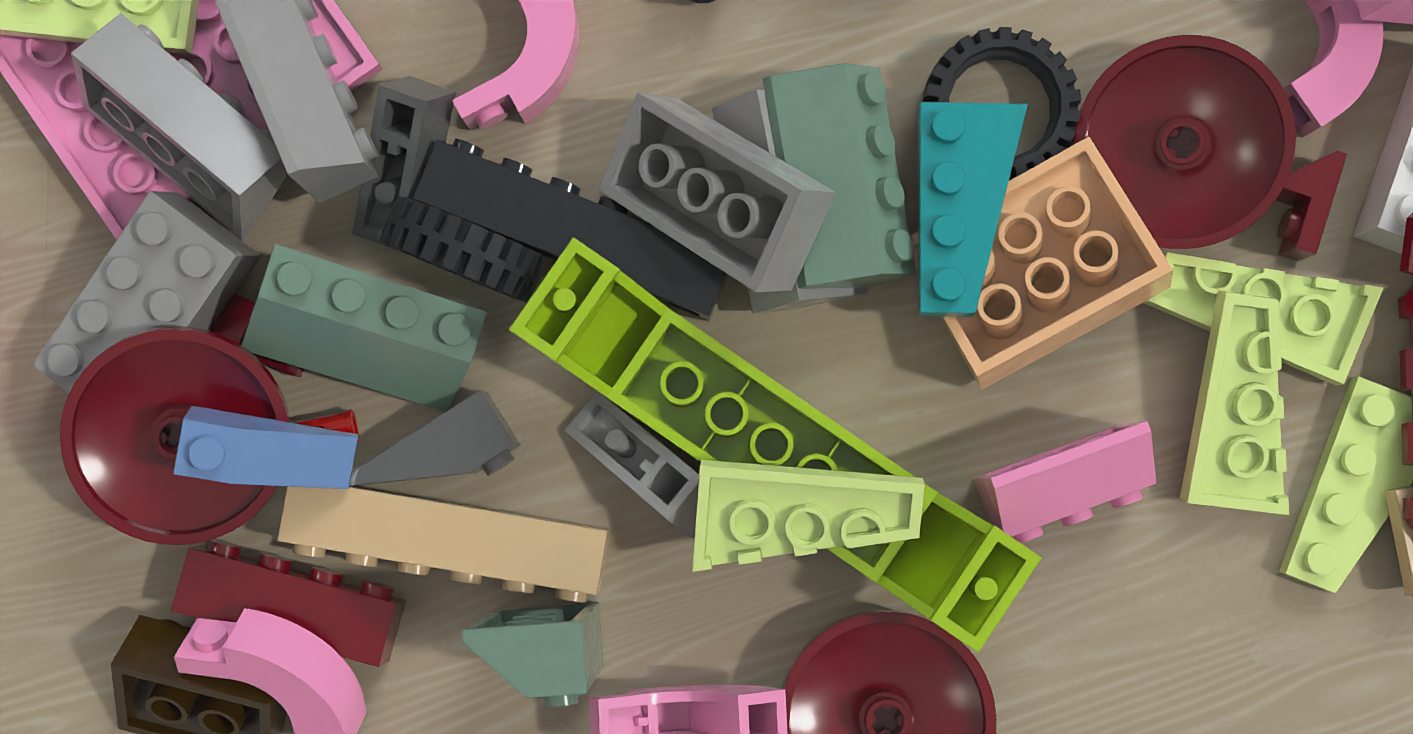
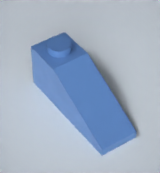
M191 406L183 419L173 474L230 484L348 489L358 434Z

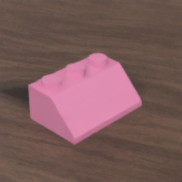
M1148 421L1117 425L973 478L990 524L995 525L1018 542L1024 543L1042 536L1044 533L1041 526L1061 519L1063 526H1069L1093 517L1091 507L1110 501L1113 508H1118L1143 499L1141 489L1156 484L1152 433Z

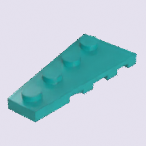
M920 102L918 107V316L973 317L976 313L1028 104Z

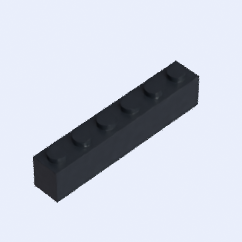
M455 138L453 145L439 140L436 141L413 196L415 201L457 216L469 223L476 224L556 261L574 237L618 267L620 271L661 303L710 321L728 276L727 273L650 223L628 216L629 210L613 199L600 196L598 203L580 197L581 189L572 183L556 177H552L549 184L530 177L533 170L528 166L508 158H503L501 165L482 158L483 149L461 139Z

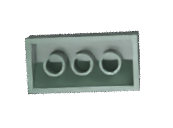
M843 63L770 75L763 78L776 157L836 192L797 278L798 288H868L916 274L913 257L914 244L908 229L904 206L905 195L899 179L894 151L895 139L890 128L885 101L886 89L881 78L880 68Z
M275 244L241 346L254 354L442 411H448L472 362L487 312Z
M599 603L494 611L462 630V639L466 646L526 698L542 697L543 706L545 707L577 704L578 697L588 693L604 666Z

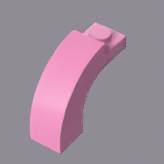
M517 0L527 21V38L519 58L501 75L452 100L461 118L470 130L476 126H479L480 129H487L500 123L508 116L506 111L516 106L524 123H527L547 109L558 97L571 76L579 48V21L574 0Z
M1304 0L1314 14L1318 24L1319 48L1310 68L1301 77L1283 88L1292 107L1295 128L1302 138L1324 126L1349 108L1366 89L1379 63L1384 35L1383 21L1361 19L1354 0Z
M244 608L237 622L197 618L174 656L179 673L238 680L265 691L285 709L290 717L294 734H357L367 713L361 686L345 660L331 646L312 632L291 621L269 613Z
M724 684L683 685L627 690L628 693L589 698L590 734H788L785 689Z

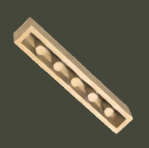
M287 486L277 541L294 544L292 553L298 555L325 558L326 549L345 552V562L377 567L378 558L398 561L397 571L429 576L430 567L450 570V580L481 585L482 577L486 576L503 579L502 589L533 594L535 585L556 588L555 598L585 603L587 594L597 595L600 592L611 529L358 486H349L348 489Z

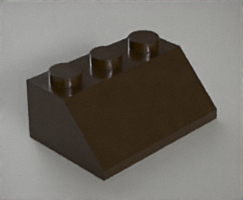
M143 615L138 616L111 663L118 729L136 734H282L287 712L276 699L265 691L238 680L178 672L174 656L189 633L190 627L182 626L169 619L159 620Z

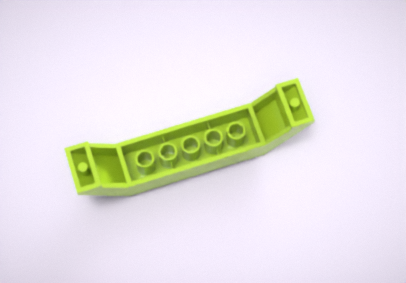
M574 237L509 328L514 334L700 462L701 460L915 477L669 309L620 271L618 267ZM926 484L924 487L919 538L855 548H847L845 545L826 548L978 653L1042 559V557L995 525H991Z

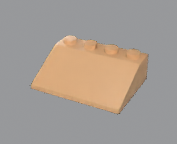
M1087 137L1008 181L976 313L973 317H941L979 387L983 390L1171 287L1173 269L1090 137ZM918 232L911 235L914 244L913 257L918 275Z

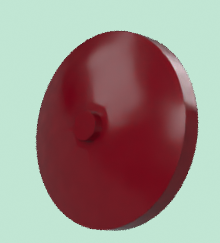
M1177 35L1153 40L1138 46L1116 60L1103 72L1089 91L1081 107L1080 120L1075 130L1074 145L1090 137L1158 247L1185 250L1215 245L1240 234L1252 226L1268 211L1281 193L1293 165L1296 147V129L1292 107L1281 83L1272 71L1261 60L1240 46L1222 39L1202 35Z
M183 326L160 327L141 331L121 339L98 355L83 370L75 381L63 408L60 423V447L69 480L77 494L94 514L116 530L146 542L164 545H189L216 539L236 530L253 518L266 505L278 486L230 484L173 474L183 419L191 406L290 423L288 408L276 380L263 363L249 350L223 335L208 330Z
M894 610L868 611L848 616L831 624L814 636L801 650L791 665L782 689H785L788 734H996L997 715L992 689L984 670L972 652L959 639L931 620L907 612Z

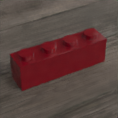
M212 539L209 540L208 546L188 548L171 611L195 618L237 622L244 608L257 610L284 618L305 628L326 642L343 658L380 667L390 661L406 603L405 599L392 596L393 587L363 580L361 587L342 583V573L321 567H312L310 574L290 569L291 559L274 554L260 553L259 560L239 555L241 546L222 540Z

